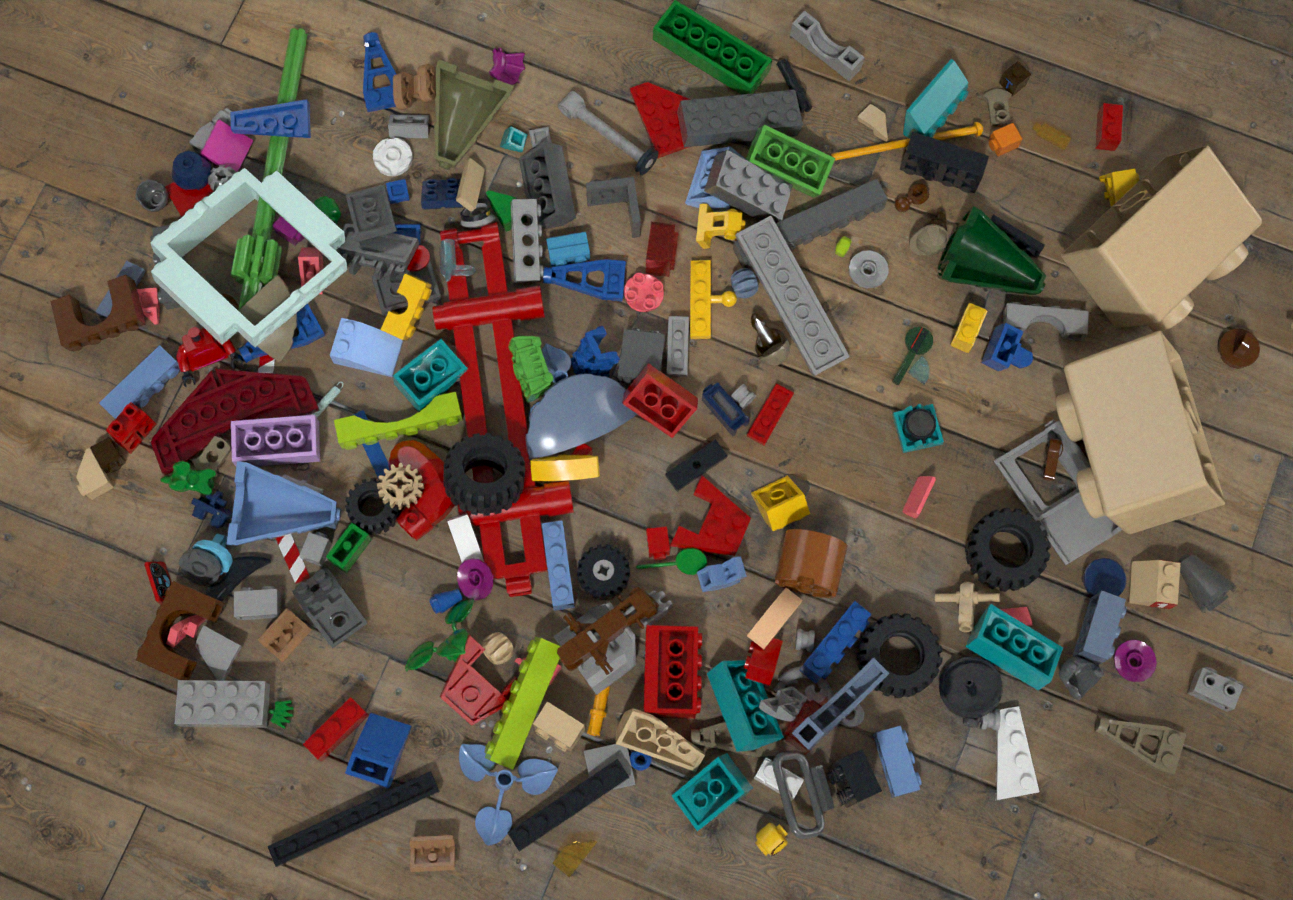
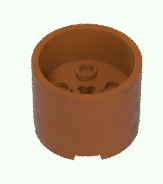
M802 529L787 530L777 565L775 584L784 589L788 588L792 592L798 593L800 591L812 594L813 597H836L848 545L838 538L820 532Z

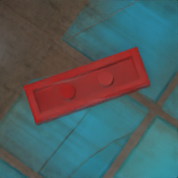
M776 383L747 433V437L765 446L792 399L794 392Z

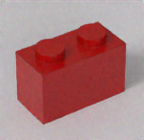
M1103 103L1097 113L1095 149L1115 151L1122 139L1123 105Z
M773 638L763 649L751 640L748 653L752 655L751 657L747 656L744 664V669H747L745 678L770 686L783 641Z

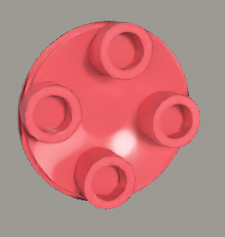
M636 273L627 281L624 287L626 303L632 309L639 312L653 311L661 304L664 297L662 282L650 274Z

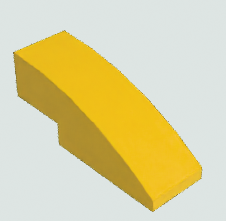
M558 455L557 457L545 456L530 461L532 481H565L600 476L598 456Z

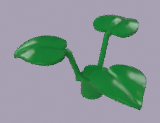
M474 598L463 600L448 611L445 622L451 624L454 632L438 648L434 647L432 641L419 645L407 660L406 672L424 666L434 652L438 656L446 657L449 661L453 660L454 662H456L459 655L465 654L468 633L465 629L457 630L456 625L469 615L474 604Z

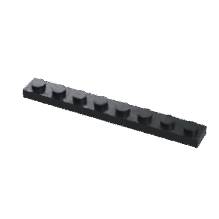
M430 771L267 847L275 867H279L437 794L440 790Z

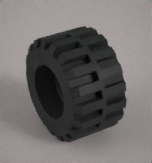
M370 478L369 482L366 479L361 480L363 483L361 485L356 483L354 485L355 489L349 490L350 496L346 497L345 500L347 503L345 509L351 522L369 535H372V532L379 535L381 534L380 531H389L388 527L396 525L394 521L399 516V512H401L398 505L395 504L393 508H390V502H388L380 514L372 517L365 516L362 513V506L369 498L379 497L378 492L380 489L377 488V483L382 482L376 481L375 478ZM389 493L392 497L396 498L393 493Z

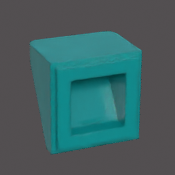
M510 126L504 131L500 147L522 153L528 134Z

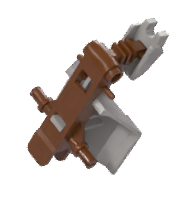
M637 587L629 593L630 597L626 600L619 595L618 599L621 603L615 608L610 602L595 606L577 620H575L571 612L567 613L568 617L565 615L563 619H565L569 626L554 636V639L560 645L557 649V654L561 662L569 671L577 668L596 695H598L636 665L635 634L629 626L637 623L641 629H644L646 625H652L665 617L673 606L670 600L666 603L660 602L665 597L663 591L656 593L653 590L647 594L644 589Z

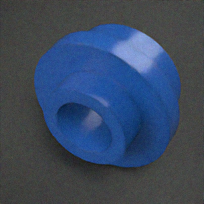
M633 751L630 756L632 767L639 771L646 770L652 761L651 756L637 751ZM638 756H643L645 762L639 764L636 759Z

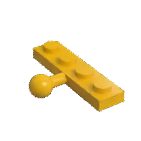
M711 260L691 261L690 338L711 339V303H722L726 307H732L737 302V296L732 291H726L722 295H711Z

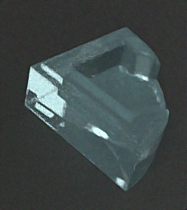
M921 356L908 373L923 385L926 384L929 378L930 369L925 358Z

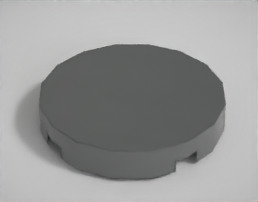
M189 549L183 553L179 560L180 571L188 580L195 584L207 583V585H212L222 573L219 561L212 554L204 550Z

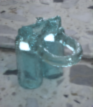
M445 239L441 241V246L439 247L441 275L445 276L447 282L450 281L451 276H469L476 272V267L456 265L454 240Z

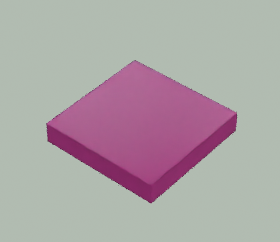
M217 120L200 155L218 166L225 165V168L230 166L238 172L253 140L244 134L233 133L231 126L221 120Z

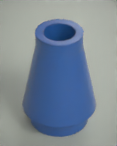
M458 589L433 594V597L429 598L430 605L435 614L439 612L441 614L462 600Z

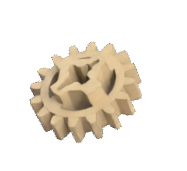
M399 463L398 468H395L392 464L390 471L384 469L385 476L379 475V481L382 483H377V488L380 489L378 492L379 497H384L383 503L390 502V508H393L396 504L399 510L402 509L403 505L410 508L411 501L417 504L416 496L422 497L420 490L424 489V484L420 483L423 479L421 475H418V470L414 469L411 471V465L409 464L406 468H403L402 463ZM399 484H403L401 489H398ZM389 493H393L396 498L392 497Z

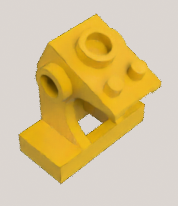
M700 204L696 242L703 249H709L711 239L714 236L724 235L725 239L737 241L735 235L745 229L746 220H742V213L735 209L714 212L708 204ZM724 221V226L714 227V222Z

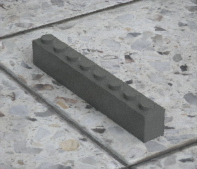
M875 179L776 223L792 251L802 243L806 245L820 235L824 237L836 228L842 229L849 225V222L854 220L860 221L867 214L882 211L888 198L878 180ZM738 240L735 241L733 251L742 268H753Z

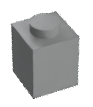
M320 532L315 534L308 533L299 555L302 560L323 567L332 545L330 540L327 539L328 536Z

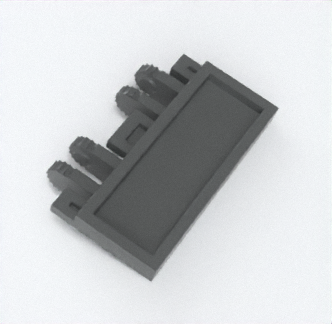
M346 223L342 229L346 242L336 251L346 259L350 274L355 275L361 265L371 268L376 267L374 278L380 280L386 272L385 281L392 283L397 273L404 275L420 243L418 238L395 233L357 242L353 225Z

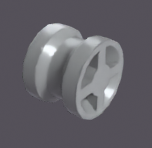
M743 384L732 394L731 398L743 410L755 399L756 394L749 392L747 386Z
M797 628L795 650L803 648L812 652L815 631L809 630L805 632Z
M994 709L989 714L979 717L980 729L992 728L993 730H999L1000 710Z

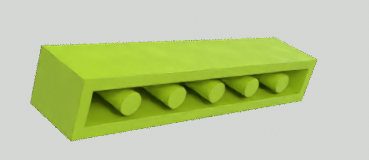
M535 637L534 640L530 641L527 648L529 653L526 660H523L520 664V674L518 679L511 685L510 692L512 693L509 700H506L502 707L503 715L494 726L493 733L495 734L492 741H489L485 747L484 753L486 755L484 758L509 769H514L560 659L557 654L559 645L539 637Z

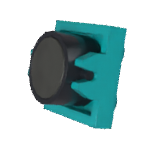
M918 404L916 407L909 406L905 410L893 412L892 416L903 453L943 445L944 440L933 404L925 406Z

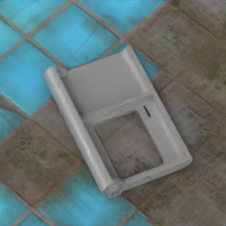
M1053 419L1044 426L1046 429L993 462L1028 513L1033 515V520L1041 522L1040 529L1047 531L1048 536L1046 539L1050 541L1051 546L1066 566L1116 535L1122 529L1106 516L1092 518L1087 512L1078 490L1076 475L1078 471L1091 467L1089 460L1077 443L1068 438L1060 420L1056 422ZM1050 438L1061 439L1063 443V452L1058 460L1076 484L1077 489L1052 505L1046 506L1016 464L1015 459L1043 442L1049 446ZM1062 445L1060 446L1059 455L1062 451Z

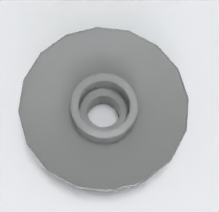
M871 250L861 251L851 259L849 275L858 286L867 289L876 288L887 279L889 272L888 263L878 252ZM870 270L871 274H865L864 271Z

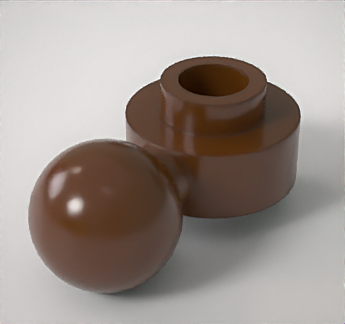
M924 184L912 186L908 191V197L902 196L896 199L894 204L896 210L906 212L909 210L911 203L916 205L923 204L929 198V191Z

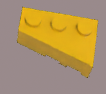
M1135 168L1111 172L1099 177L1100 182L1105 183L1107 192H1104V197L1109 199L1111 207L1139 182V175L1136 173Z

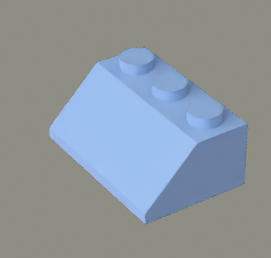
M731 147L702 151L685 203L699 208L700 204H708L714 212H724L730 209L731 205L704 192L716 155L729 150L742 158L744 157Z

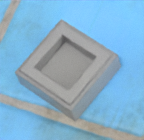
M548 127L529 130L533 149L543 142L552 143Z

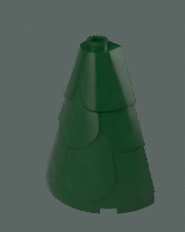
M972 206L962 217L964 222L956 226L946 244V248H944L938 265V270L941 273L938 272L937 277L949 283L998 289L1001 292L1026 295L1041 293L1046 284L1044 282L1046 278L1045 273L981 209Z

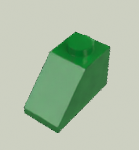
M490 190L487 191L486 197L490 200V206L506 232L511 230V201L517 198ZM526 216L521 217L522 224L527 222Z

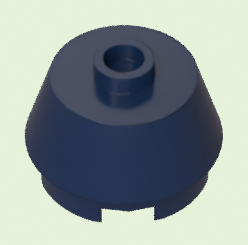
M185 151L176 156L171 171L172 179L176 185L184 190H200L208 184L211 165L205 157L192 151Z

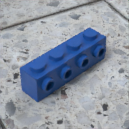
M854 601L799 671L815 684L820 678L825 680L832 672V669L829 668L832 663L838 664L845 655L842 652L846 646L851 648L858 639L855 634L859 630L863 633L870 624L867 619L871 616V613Z

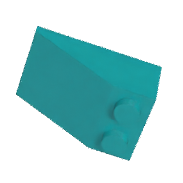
M440 339L395 373L393 381L400 392L420 412L429 405L435 396L443 395L468 369L445 342Z
M728 753L712 761L676 791L672 798L698 832L739 801L753 787Z

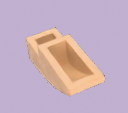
M785 588L747 637L765 649L803 600L788 588Z

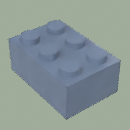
M1102 590L1090 598L1072 657H1082L1096 666L1107 661L1108 658H1112L1115 647L1112 646L1114 638H1118L1121 627L1118 625L1120 619L1124 618L1127 607L1124 606L1126 599Z

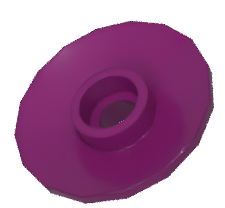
M472 558L465 560L460 565L457 572V582L460 590L466 597L481 600L491 593L493 575L485 562Z
M1128 640L1117 648L1114 655V665L1117 672L1128 681L1143 682L1155 672L1157 665L1156 655L1145 642ZM1130 659H1134L1136 661L1135 666H1132L1130 664Z

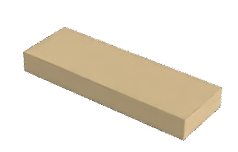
M469 158L465 162L456 201L472 212L476 209L485 169Z

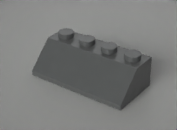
M543 142L519 158L526 199H537V204H540L541 216L537 217L538 225L541 224V230L561 227L576 219L563 147Z

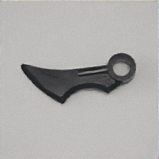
M255 556L232 558V565L225 577L218 583L208 586L205 595L223 602L246 577L270 564L271 560Z

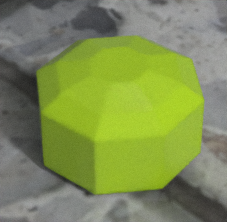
M845 236L842 237L836 244L835 254L844 257L852 243L851 239Z

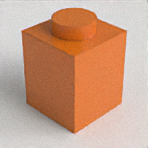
M1011 123L993 131L988 141L991 150L995 151L997 156H1001L1018 148L1022 137L1014 123Z

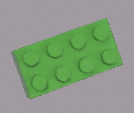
M766 125L758 128L745 158L747 161L792 184V188L813 198L821 194L835 161L834 157Z

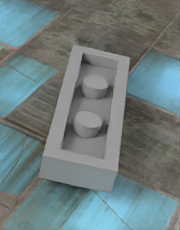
M668 317L667 377H687L689 317Z

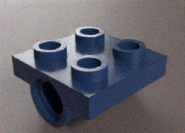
M429 179L423 181L421 194L423 210L442 209V207H445V209L464 208V206L456 201L461 179Z

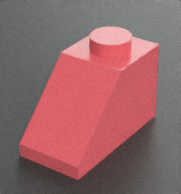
M316 247L301 248L298 261L302 287L324 269L323 254Z

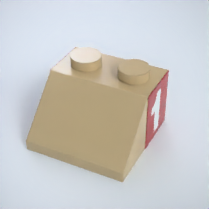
M1164 560L1132 561L1128 603L1171 609L1177 606L1180 563Z

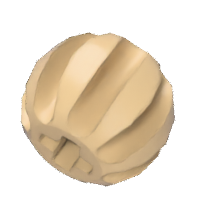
M500 632L488 635L482 644L485 648L484 655L493 664H503L512 657L513 645Z

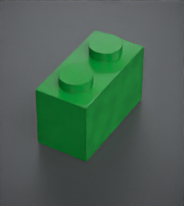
M351 522L326 558L347 574L372 539L369 534Z

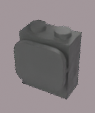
M637 328L624 329L618 382L632 384L648 363L661 372L665 334L654 330L642 332Z

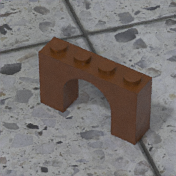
M125 274L107 281L112 299V309L109 316L102 323L94 326H87L84 323L79 301L71 295L50 301L61 346L69 351H79L84 346L99 344L101 340L116 338L123 332L135 331L140 326L146 325L135 280Z
M173 581L166 590V597L162 605L156 611V618L153 624L147 630V637L137 651L136 661L178 680H189L197 662L176 653L171 646L166 644L169 629L178 617L189 613L216 623L225 603Z

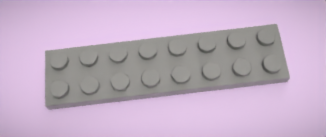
M772 216L735 235L813 377L850 357Z

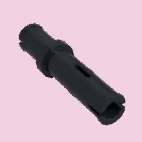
M788 59L778 61L776 65L789 89L796 91L801 113H804V110L805 112L810 111L812 105L805 95L806 90L801 87Z

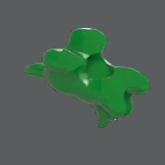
M179 461L173 465L174 470L171 476H164L160 479L162 483L169 484V488L177 492L190 490L210 495L215 486L212 478L216 476V472L212 469L193 470L186 461Z

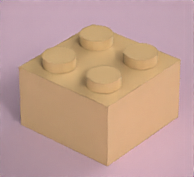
M549 702L545 704L533 723L538 736L546 741L548 738L552 739L555 744L554 746L563 752H566V750L572 752L585 731L584 724Z

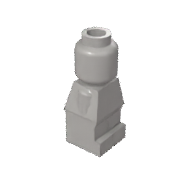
M225 108L218 111L212 122L199 128L198 132L189 142L194 151L200 154L217 120H221L231 126V110Z

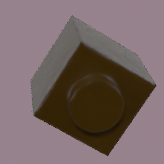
M1017 61L1003 73L999 84L1011 93V96H1014L1026 86L1031 73Z
M110 437L90 447L100 467L106 473L118 471L126 463L115 442Z

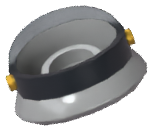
M486 198L478 199L476 209L472 212L464 208L460 212V225L473 228L493 222L496 217L490 212V200Z

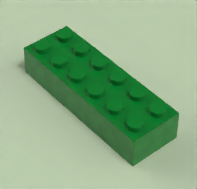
M676 0L673 1L653 28V40L741 95L754 94L771 70V58Z

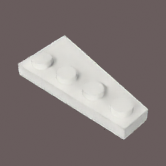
M1017 706L1001 709L1000 728L996 730L997 772L995 801L1039 792L1020 708Z

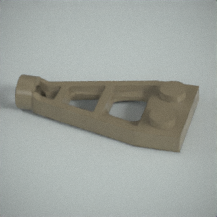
M1103 716L1098 717L1094 728L1095 732L1102 734L1149 767L1171 776L1175 775L1186 737L1185 733L1166 726L1110 720ZM1123 728L1136 731L1133 744L1120 738ZM1154 735L1159 738L1155 755H1151L1141 748L1142 736Z
M725 722L702 729H690V743L694 746H703L755 758L776 757L778 755L777 741L755 750L740 752L736 751L732 738L729 744L717 743L714 734L716 731L728 729ZM700 734L703 735L702 741H700Z

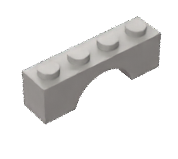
M806 11L792 23L790 36L846 80L850 81L862 69L865 57L851 46L842 47L831 41L823 32L820 22Z
M1020 302L1007 303L1003 310L1002 324L1008 323L1023 331V333L1032 323L1046 322L1057 328L1062 339L1083 341L1088 334V311H1082L1080 308L1062 309L1060 306L1042 307L1040 304L1022 305Z

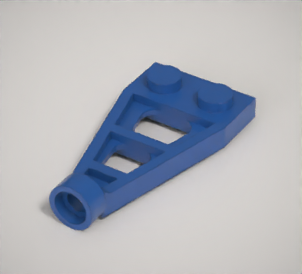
M367 33L363 36L365 44L363 94L367 112L396 107L393 97V76L396 75V72L380 44L378 33ZM381 57L384 67L371 69V59ZM385 74L391 83L390 86L374 89L373 78Z
M604 259L552 268L544 267L543 283L556 284L601 300L623 301L626 261ZM572 271H580L582 273L581 283L567 281L566 274ZM593 271H602L604 273L603 286L595 287L589 285L586 282L587 274Z
M307 303L297 312L299 335L292 339L294 342L291 349L306 346L325 336ZM249 341L244 346L238 348L246 363L257 357L268 355L258 346L254 347Z

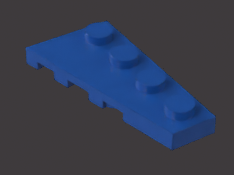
M307 99L230 112L231 131L235 134L311 138L310 103Z

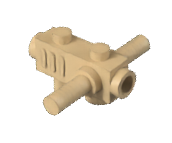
M963 582L960 585V591H956V593L935 594V602H956L959 604V630L970 632L974 627L975 604H979V602H1000V593H979L975 591L974 583Z

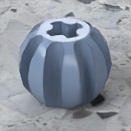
M739 269L731 275V285L737 297L750 298L756 294L758 282L755 273L751 269Z

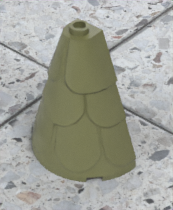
M438 59L436 66V124H434L435 156L439 167L450 170L451 167L455 168L477 142V137L493 120V116L510 97L513 85L496 79L494 83L460 72L456 65Z

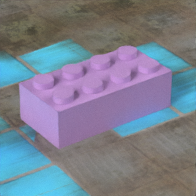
M315 415L231 421L232 462L235 466L237 461L247 462L256 467L321 462L319 421Z

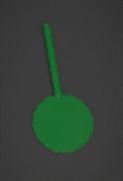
M688 547L678 552L676 561L637 565L636 568L645 569L677 565L681 572L687 575H695L707 566V558L701 550Z

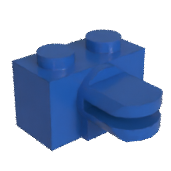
M1008 323L996 326L981 363L998 372L1009 368L1010 364L1018 368L1029 366L1033 361V354L1021 347L1019 343L1023 331Z

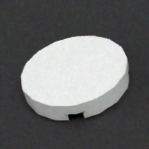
M399 138L384 139L373 150L375 167L384 175H401L412 164L413 155L410 146Z

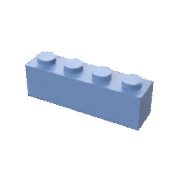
M159 345L99 404L115 419L130 402L138 408L144 407L149 402V398L155 393L160 392L169 379H173L178 375L180 370L178 362Z
M563 521L542 523L553 610L575 608Z

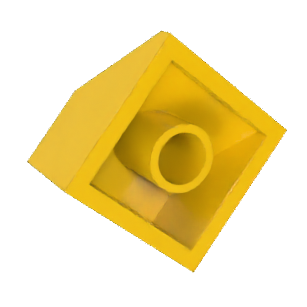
M788 475L751 492L764 521L772 531L782 529L784 526L801 520L810 514L804 493Z

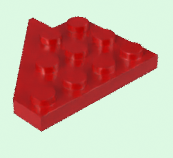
M649 82L629 88L654 151L659 153L658 158L689 148L683 145L677 110L680 101L691 99Z

